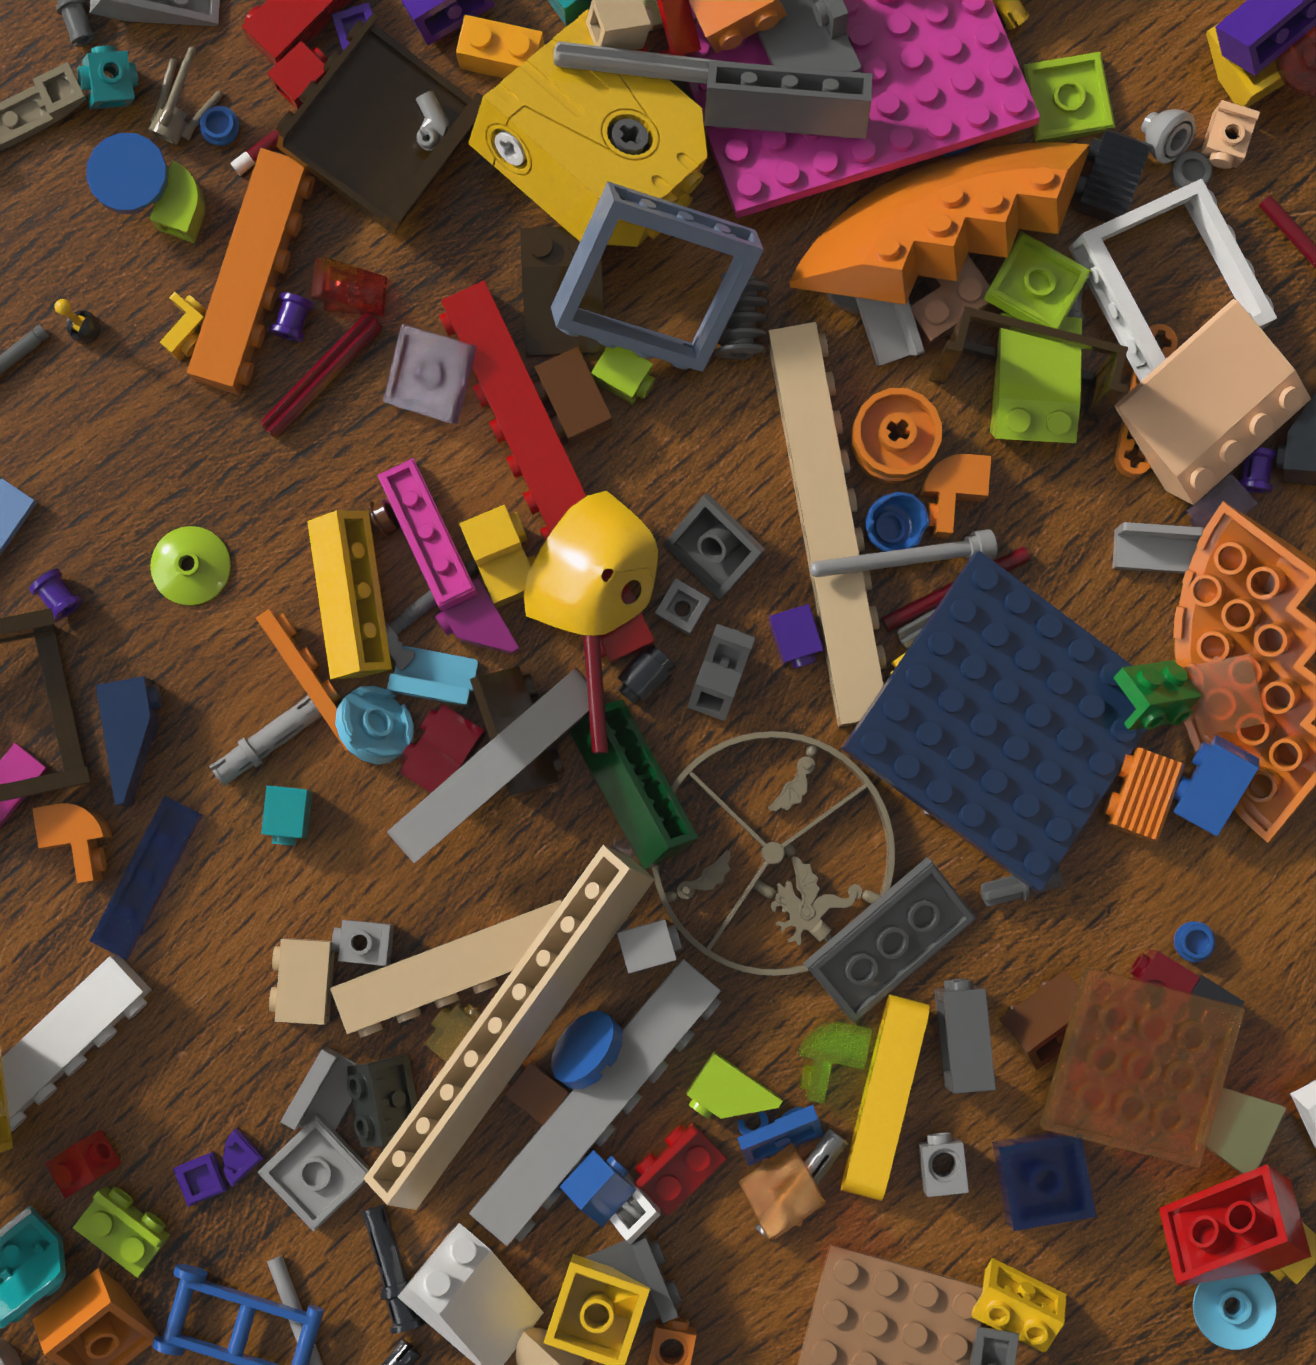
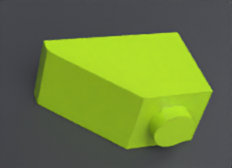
M714 1051L686 1091L687 1096L692 1099L689 1106L707 1119L712 1114L722 1119L779 1108L783 1102L777 1094Z

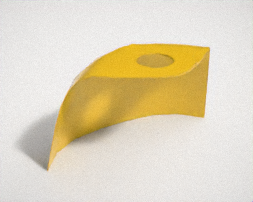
M608 491L588 495L570 507L550 533L528 572L524 591L526 616L565 631L591 636L607 634L637 616L650 602L656 576L658 548L650 530L631 510ZM605 569H612V577L608 579V582H604L601 578ZM629 581H639L641 592L638 599L631 604H625L621 599L624 586Z

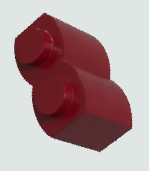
M444 704L439 711L433 708L420 729L425 731L417 745L410 743L401 755L398 763L403 766L399 773L432 793L471 759L485 737L486 732Z

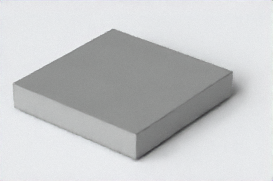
M318 1113L258 1171V1174L314 1232L366 1182L363 1178L370 1170V1167Z

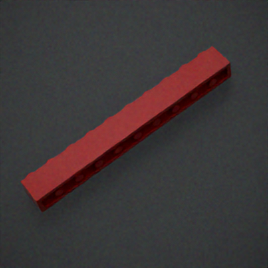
M481 281L442 299L441 303L445 312L440 314L439 318L448 337L456 334L462 348L455 352L465 373L473 370L478 384L473 385L472 388L481 407L489 405L495 419L489 421L491 429L498 443L507 442L512 455L506 457L507 463L515 479L523 476L529 491L522 494L531 514L534 515L539 512L546 525L539 529L545 542L570 507L584 499L586 494L485 281ZM605 569L601 578L604 582H608V579L612 577L613 570ZM628 583L624 586L621 593V599L625 604H631L636 601ZM639 613L615 630L599 635L601 659L608 657L611 665L639 653L642 649L645 650L651 645H655L654 638L642 613Z

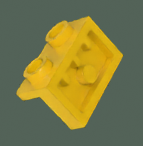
M992 1258L985 1269L982 1294L972 1309V1317L997 1330L1019 1333V1341L1041 1352H1046L1064 1325L1067 1294Z

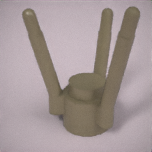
M193 46L188 48L171 93L170 89L175 75L177 60L175 58L170 59L156 110L150 120L151 125L148 129L155 136L173 145H177L180 138L189 141L194 129L200 124L203 114L210 108L215 107L217 102L223 97L222 91H216L188 123L185 122L187 114L175 107L196 53V49Z

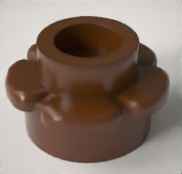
M383 499L376 504L373 501L368 503L373 534L377 535L380 533L387 538L392 534L393 530L400 527L395 512L387 500Z

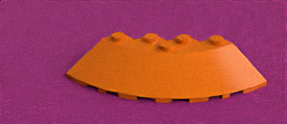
M1031 142L992 146L949 156L908 171L879 186L839 215L818 236L803 256L789 281L790 287L906 305L917 276L957 281L968 252L1008 258L1019 229L1059 234L1089 153V144Z
M1222 501L1202 533L1203 536L1200 537L1196 545L1197 548L1182 581L1183 586L1179 606L1176 607L1174 617L1175 661L1185 669L1188 679L1202 696L1191 708L1193 711L1191 716L1184 722L1195 751L1199 749L1203 741L1210 745L1215 735H1218L1259 758V769L1235 806L1234 811L1268 843L1316 788V665L1313 663L1316 658V614L1305 606L1316 592V562L1230 504Z

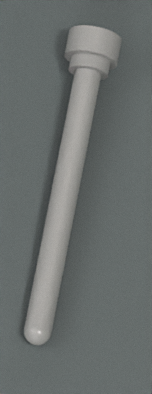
M990 529L973 531L970 536L965 537L964 541L815 561L810 565V573L814 577H825L966 557L969 560L976 551H981L994 561L997 556V542L994 533Z

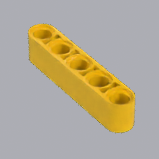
M890 994L887 998L843 1173L841 1191L879 1201L883 1200L928 1021L929 1004Z

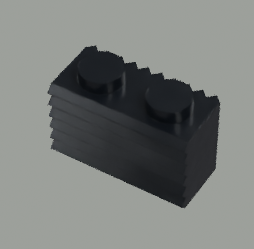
M1108 128L1101 139L1094 137L1086 158L1087 161L1092 162L1088 175L1080 174L1073 193V197L1078 198L1075 211L1105 222L1126 214L1152 144Z

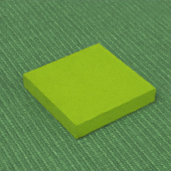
M1101 52L1023 65L1021 69L1040 115L1038 125L1032 126L1035 142H1054L1101 134L1107 128L1115 129Z
M1021 231L1011 248L1008 258L1005 259L983 299L1019 320L1060 329L1092 270Z

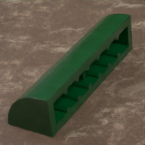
M623 699L605 704L608 753L592 754L589 711L569 732L642 867L646 870L677 855L693 844L699 837Z

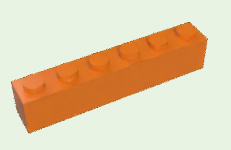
M260 148L187 370V374L195 382L240 395L242 386H248L254 370V364L251 363L254 349H259L263 344L266 334V326L263 325L267 310L272 311L278 298V288H275L279 273L284 274L289 265L290 251L287 249L291 236L296 237L300 231L303 215L299 212L303 200H309L314 188L315 178L311 176L312 173L289 156Z

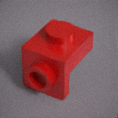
M101 1130L75 1143L45 1163L65 1199L121 1164Z

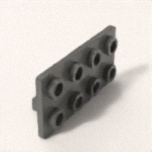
M780 0L788 16L780 19L773 28L757 32L773 66L860 72L861 64L847 36L849 13L843 0Z

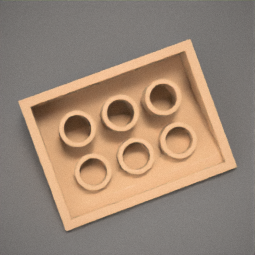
M1232 299L1116 403L1114 407L1165 491L1194 505L1310 401L1311 398L1293 366L1239 301Z

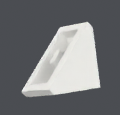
M627 1174L625 1179L636 1191L609 1220L629 1244H632L660 1216V1208L641 1188L639 1189L634 1184V1179Z

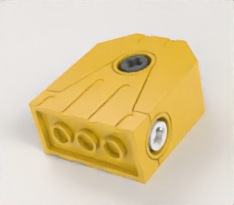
M588 9L553 37L549 43L528 58L525 63L510 73L494 89H491L483 96L468 143L492 165L495 163L494 167L578 241H581L607 181L688 207L693 200V197L689 194L702 181L704 175L700 171L707 159L702 108L669 79L558 67L554 64L553 52L556 43L559 41L594 45L586 24ZM618 219L607 245L637 247L647 236L655 239L661 232Z

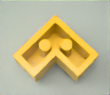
M504 504L459 523L495 607L499 608L524 597L527 575L536 557L533 555L527 558L521 543L528 541L517 512L509 515Z

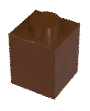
M532 1059L526 1067L521 1064L508 1082V1085L511 1087L505 1096L544 1125L568 1095L570 1088Z

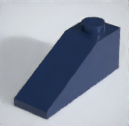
M145 676L96 685L115 805L119 806L133 804L159 721L157 709L163 707L159 685H153V680Z

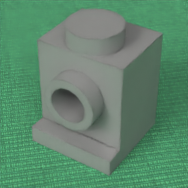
M342 920V927H335L333 931L332 952H339L338 961L379 966L391 965L395 924ZM357 935L365 936L368 941L367 947L362 951L357 950L353 944L354 938Z

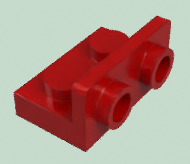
M694 1122L690 1123L686 1128L680 1123L664 1139L668 1146L657 1157L650 1152L634 1168L638 1173L634 1178V1184L639 1189L641 1188L667 1216L727 1159Z

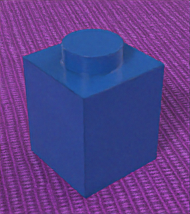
M594 1150L560 1186L577 1207L601 1227L607 1223L636 1191L625 1179L629 1171L615 1157L611 1155L605 1160Z

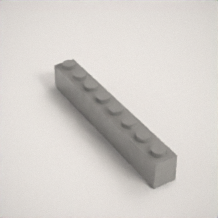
M682 958L622 1030V1047L615 1063L611 1067L605 1066L600 1072L603 1077L597 1083L584 1089L571 1090L548 1121L533 1135L475 1204L469 1214L506 1246L514 1238L521 1242L536 1224L531 1217L540 1206L546 1211L552 1206L563 1192L557 1186L567 1174L571 1175L586 1158L584 1154L594 1142L601 1147L616 1129L611 1124L613 1119L620 1111L628 1115L642 1098L637 1092L647 1079L654 1083L666 1070L669 1064L664 1059L671 1050L675 1048L680 1052L692 1039L695 1033L690 1028L701 1016L704 1020H707L718 1008L721 1001L716 997L721 990Z

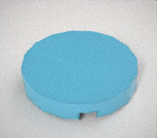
M374 685L360 686L342 700L336 710L335 725L339 738L351 753L369 763L386 764L399 758L406 747L412 743L414 724L407 707L404 704L400 705L394 699L396 695L387 689Z

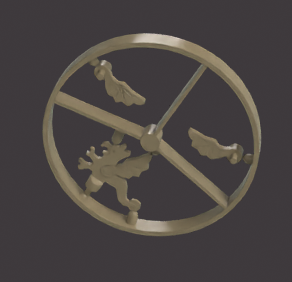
M768 731L741 735L726 740L697 757L684 769L671 786L675 793L679 785L689 775L763 847L761 850V856L764 860L763 864L707 947L703 946L685 929L674 914L670 904L678 899V895L682 899H690L693 897L695 889L703 891L714 890L717 884H723L724 876L731 870L728 865L730 851L726 850L713 864L704 868L701 877L693 881L680 883L677 887V893L675 891L664 893L658 865L652 867L659 897L674 925L699 951L727 967L746 973L771 976L791 975L809 971L804 964L776 969L746 966L730 961L711 951L752 888L766 898L772 899L775 897L776 901L771 904L773 912H776L777 906H782V912L785 913L787 911L789 913L790 919L787 922L777 921L776 925L781 926V932L787 927L795 926L796 931L788 939V942L796 941V945L802 943L801 932L803 930H808L819 942L823 939L828 942L833 938L829 934L832 929L821 920V916L829 908L846 909L853 905L855 899L860 898L861 895L864 901L873 904L890 889L895 864V845L891 821L885 804L867 775L846 755L817 739L789 732ZM761 739H783L808 745L806 754L809 757H802L798 761L797 774L794 780L785 784L780 795L768 807L769 811H777L780 808L788 811L793 804L801 803L802 795L807 793L806 775L812 773L815 769V762L810 757H815L819 750L828 753L853 772L863 785L781 845L777 842L766 844L692 771L712 755L736 744ZM866 788L879 812L886 840V869L880 894L871 890H865L862 893L863 889L860 885L853 884L848 888V898H840L833 894H823L815 900L820 889L816 884L819 877L812 873L810 864H803L799 858L794 856L796 852L791 842ZM784 855L791 857L796 875V889L801 893L802 901L795 895L790 881L785 882L786 887L778 883V893L776 894L773 887L759 878L768 864L779 863Z

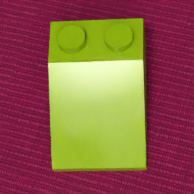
M1001 312V315L1018 319L1010 315L1009 313ZM1067 316L1059 330L1082 335V317ZM999 328L990 433L995 439L1076 443L1080 412L1082 348Z

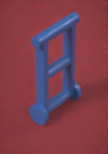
M176 1264L173 1274L180 1278L164 1336L154 1337L152 1347L155 1350L169 1355L181 1356L184 1355L185 1349L236 1365H279L244 1354L257 1309L303 1323L291 1365H309L324 1313L323 1308L309 1305L306 1312L206 1281L207 1271L192 1265ZM194 1290L241 1304L228 1348L181 1334Z

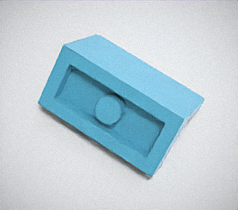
M402 646L405 650L414 651L415 658L404 670H399L396 665L394 674L390 673L387 690L391 693L470 707L473 694L470 679L476 677L478 661L476 659Z

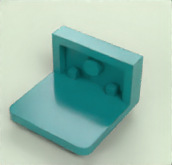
M31 1205L0 1229V1329L11 1322L16 1323L28 1313L30 1307L44 1295L50 1296L55 1293L63 1284L66 1276L63 1237Z

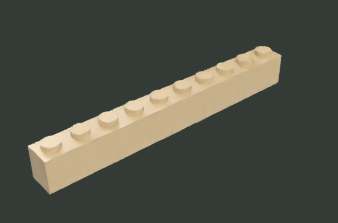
M816 322L769 330L767 337L809 572L810 565L815 561L858 556L860 551H865L861 527L854 528L852 512H857L854 488L847 489L844 475L845 473H850L849 457L846 449L840 450L837 435L843 434L840 411H833L830 396L836 395L832 371L825 372L823 357H828L829 355L825 333L818 334ZM870 571L825 577H814L810 573L838 727L858 724L884 686L881 669L887 668L883 645L876 646L873 630L879 629L876 606H869L866 591L872 590Z
M604 845L600 848L363 1179L387 1205L417 1210L655 879L629 856Z

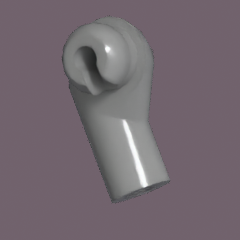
M433 90L416 98L425 117L417 133V142L423 149L428 151L434 150L449 127V121Z

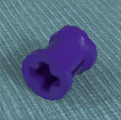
M281 292L278 297L281 302L275 324L270 325L268 331L285 340L303 342L305 336L302 330L307 313L313 310L314 303L304 297Z
M1258 447L1246 457L1243 462L1242 477L1237 482L1236 489L1263 494L1272 492L1273 485L1269 482L1272 460L1277 458V451Z
M58 568L43 574L29 588L32 595H38L48 609L52 608L55 622L71 615L83 602V599L79 595L74 596L61 579L63 574Z

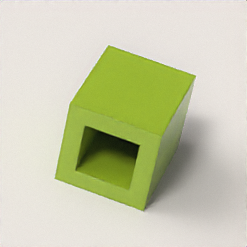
M619 346L615 348L606 347L591 372L597 385L631 405L635 403L638 396L644 399L656 378L651 376L653 373V363L638 356L633 351Z

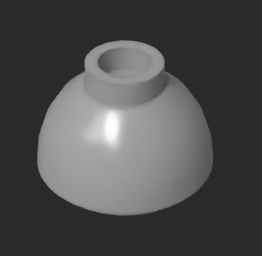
M1179 109L1165 110L1159 114L1156 112L1150 113L1144 119L1141 131L1146 135V143L1152 144L1149 151L1151 155L1160 163L1168 164L1185 153L1194 138L1195 118L1191 113Z

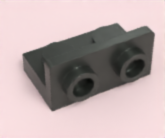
M409 1054L347 1067V1089L353 1101L355 1112L354 1128L361 1147L388 1145L418 1103Z

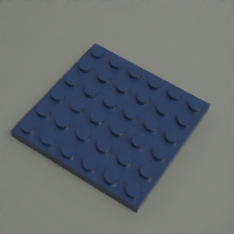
M976 551L841 749L1032 890L1041 892L1119 773L1126 754L1130 755L1145 733L1146 728L1130 731L1126 728L1124 722L1136 708L1114 680V676L1122 667L1133 665L981 551Z

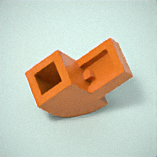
M956 454L941 460L930 471L923 482L919 497L935 498V503L929 502L927 509L930 519L929 526L933 527L932 538L948 539L953 534L956 500L983 502L988 497L991 456Z
M60 803L32 808L38 848L53 849L71 845L77 883L103 881L102 871H106L107 868L106 856L103 848L98 847L97 841L113 838L110 827L105 819L93 809L82 805Z

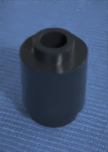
M651 645L646 651L642 649L617 677L622 683L617 690L632 704L636 705L641 700L647 705L672 677L670 672L675 667V664L654 645Z

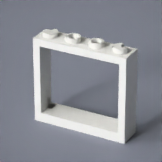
M1203 179L1197 180L1082 233L1069 247L1075 261L1092 270L1086 282L1119 344L1128 347L1126 357L1140 382L1167 358L1162 353L1103 241L1175 207L1185 204L1235 299L1239 301L1259 327L1263 330L1277 319L1273 311L1271 299L1261 289L1255 278V271L1251 262L1241 252L1236 242L1234 230L1230 225L1226 224L1217 207L1215 195L1207 189Z

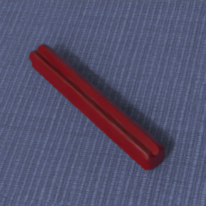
M365 313L261 420L262 428L272 437H278L381 331L382 326L379 321L371 314Z

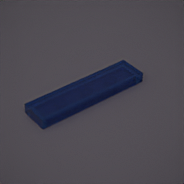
M168 796L163 797L90 942L123 959H129L203 814Z

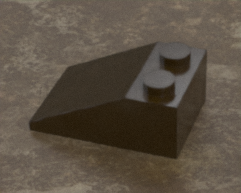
M562 226L520 228L526 356H558L577 346L582 355L603 354L605 346L597 340L582 335L578 337L569 336L559 328H556L551 310L552 303L580 241ZM601 257L578 308L604 316L603 264Z

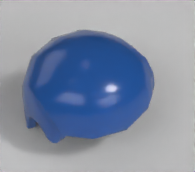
M903 492L884 495L876 500L870 507L865 519L866 536L870 544L881 552L918 546L930 523L925 504L913 494Z

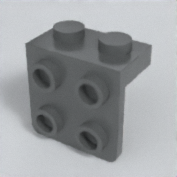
M644 1231L632 1244L623 1240L584 1257L613 1267L650 1288L638 1326L661 1317L663 1323L678 1317L677 1304L683 1302L680 1292L673 1278L668 1281L666 1280L661 1265L667 1263L658 1240L651 1242L647 1231Z

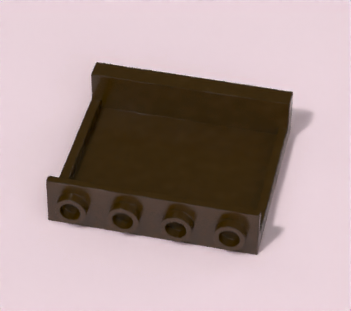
M372 13L366 23L359 20L353 26L346 38L350 43L342 53L335 50L323 67V70L327 73L321 81L317 83L312 80L300 96L299 100L303 104L294 114L289 110L276 127V131L280 133L276 147L394 235L473 130L483 96L477 92L473 98H470L377 27L378 16ZM433 90L449 121V127L434 150L428 151L423 149L417 142V133L425 117L416 98Z

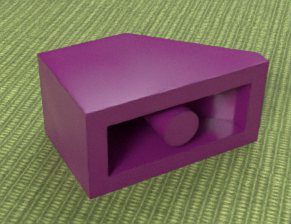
M479 578L472 582L478 595L435 616L447 637L454 633L460 642L513 656L521 652Z

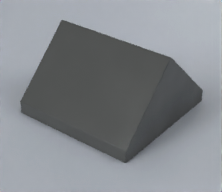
M708 493L699 500L663 544L719 600L763 558L765 548Z

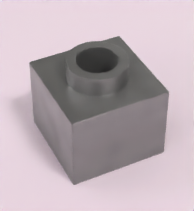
M675 578L656 610L655 617L690 637L709 605L710 598ZM678 603H686L690 607V612L686 616H679L675 612V606Z

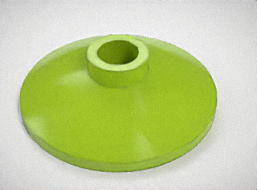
M196 526L181 527L169 532L159 541L151 558V575L157 589L169 600L186 606L201 605L218 596L225 588L231 572L230 555L223 541L213 532ZM186 557H192L195 562L194 567L189 571H184L181 567V563Z

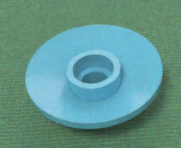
M1260 1274L1199 1283L1195 1291L1193 1314L1201 1332L1214 1344L1231 1350L1246 1349L1262 1341L1272 1329L1276 1318V1300L1270 1285ZM1234 1297L1237 1300V1307L1235 1310L1228 1312L1224 1307L1225 1301L1228 1298Z

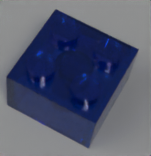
M1070 1128L992 1142L1006 1222L1014 1231L1096 1217L1080 1132Z

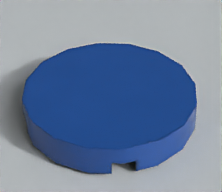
M118 133L105 138L93 149L87 162L86 179L92 194L107 209L119 214H137L145 211L144 208L149 207L152 203L156 204L162 198L168 185L169 168L162 152L150 139L136 133Z
M590 1011L572 1022L558 1039L552 1053L551 1069L554 1077L571 1089H584L597 1083L603 1077L600 1072L606 1065L611 1067L615 1063L622 1047L623 1031L615 1019L603 1011Z

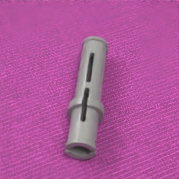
M307 695L298 704L281 714L248 739L245 737L240 739L237 747L209 766L222 785L227 786L228 783L252 766L256 768L263 763L262 759L268 756L269 753L323 716Z

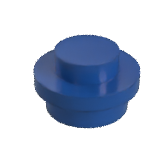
M217 106L210 108L203 114L200 120V131L208 143L214 146H226L238 137L240 122L231 109Z
M1197 921L1186 922L1175 932L1174 948L1184 960L1201 962L1213 953L1215 936L1206 924Z

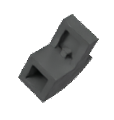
M719 624L716 625L687 708L723 721L726 720L755 637L741 633L736 629H730Z

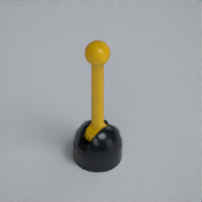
M59 299L56 301L55 311L59 315H66L68 317L66 329L72 339L81 344H89L98 338L101 331L100 322L91 312L86 310L73 312L68 300Z

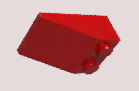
M1268 1164L1159 1208L1176 1284L1179 1286L1271 1272L1312 1257L1291 1180Z

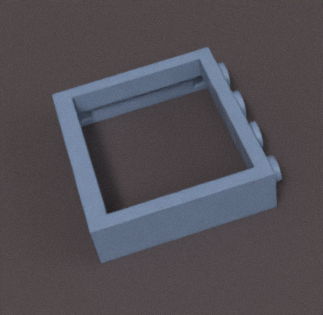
M607 181L552 303L551 310L556 328H559L569 336L578 337L582 335L595 339L600 344L609 348L619 346L632 350L642 358L652 359L655 357L668 361L679 369L687 370L692 368L703 372L764 250L758 234L754 229ZM618 219L734 256L692 343L578 308Z

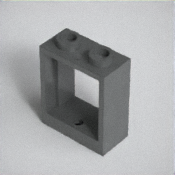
M968 978L944 980V988L934 989L944 1087L954 1094L996 1090L986 989L974 985V980H968Z

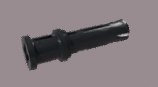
M387 1204L361 1211L383 1284L379 1295L381 1300L386 1301L393 1324L389 1327L391 1334L408 1331L425 1324L426 1321L397 1297L410 1282L411 1278H407L406 1271L404 1270L402 1257L390 1222Z

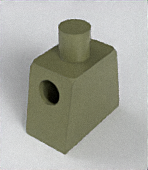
M1214 1084L1206 1098L1187 1089L1178 1103L1177 1111L1195 1120L1189 1133L1192 1139L1234 1170L1244 1174L1259 1167L1286 1108L1276 1103Z

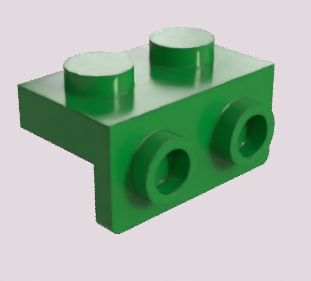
M1175 660L1122 667L1114 676V680L1136 708L1124 722L1129 731L1142 728L1151 730L1165 724L1178 725L1191 716L1193 712L1191 708L1202 697L1188 679L1185 669L1178 665Z

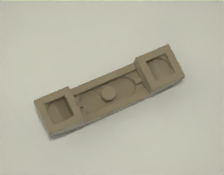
M69 62L33 78L34 86L0 102V151L48 128L86 100V96L83 90H81Z

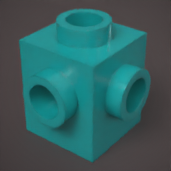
M107 45L92 48V53H87L84 57L82 66H77L78 82L81 90H86L89 109L129 107L135 99L133 87L138 85L135 63H129L127 51H116L115 46Z

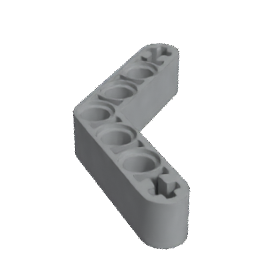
M577 667L573 669L387 831V834L413 863L424 856L589 711L587 681L582 672Z

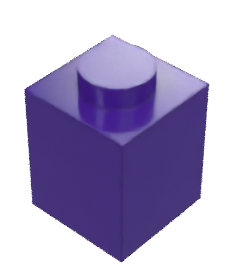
M809 604L769 617L768 622L782 666L792 663L793 669H798L817 662L815 656L822 653L823 647Z

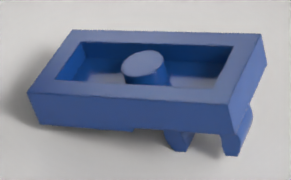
M813 1105L806 1108L796 1107L790 1109L781 1118L774 1120L775 1122L770 1124L766 1113L760 1111L758 1115L761 1125L756 1130H749L743 1119L738 1120V1128L742 1136L737 1139L748 1166L824 1135Z

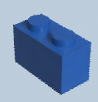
M1215 735L1210 745L1203 741L1191 762L1197 765L1191 777L1188 779L1182 776L1179 780L1173 797L1176 799L1173 812L1218 836L1259 769V758Z

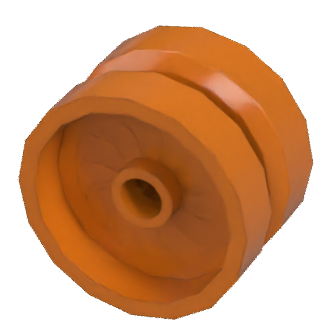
M888 388L873 394L861 406L850 431V452L856 466L868 478L882 484H903L916 479L934 459L942 441V422L935 406L924 395L908 388ZM891 433H897L901 438H898L895 442L889 436Z

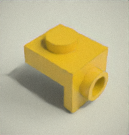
M174 292L169 298L184 315L160 343L177 360L181 361L185 355L189 357L193 354L204 321L203 315L207 310L192 296L188 295L183 299Z

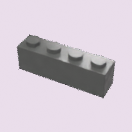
M710 60L704 126L866 139L872 99V73Z

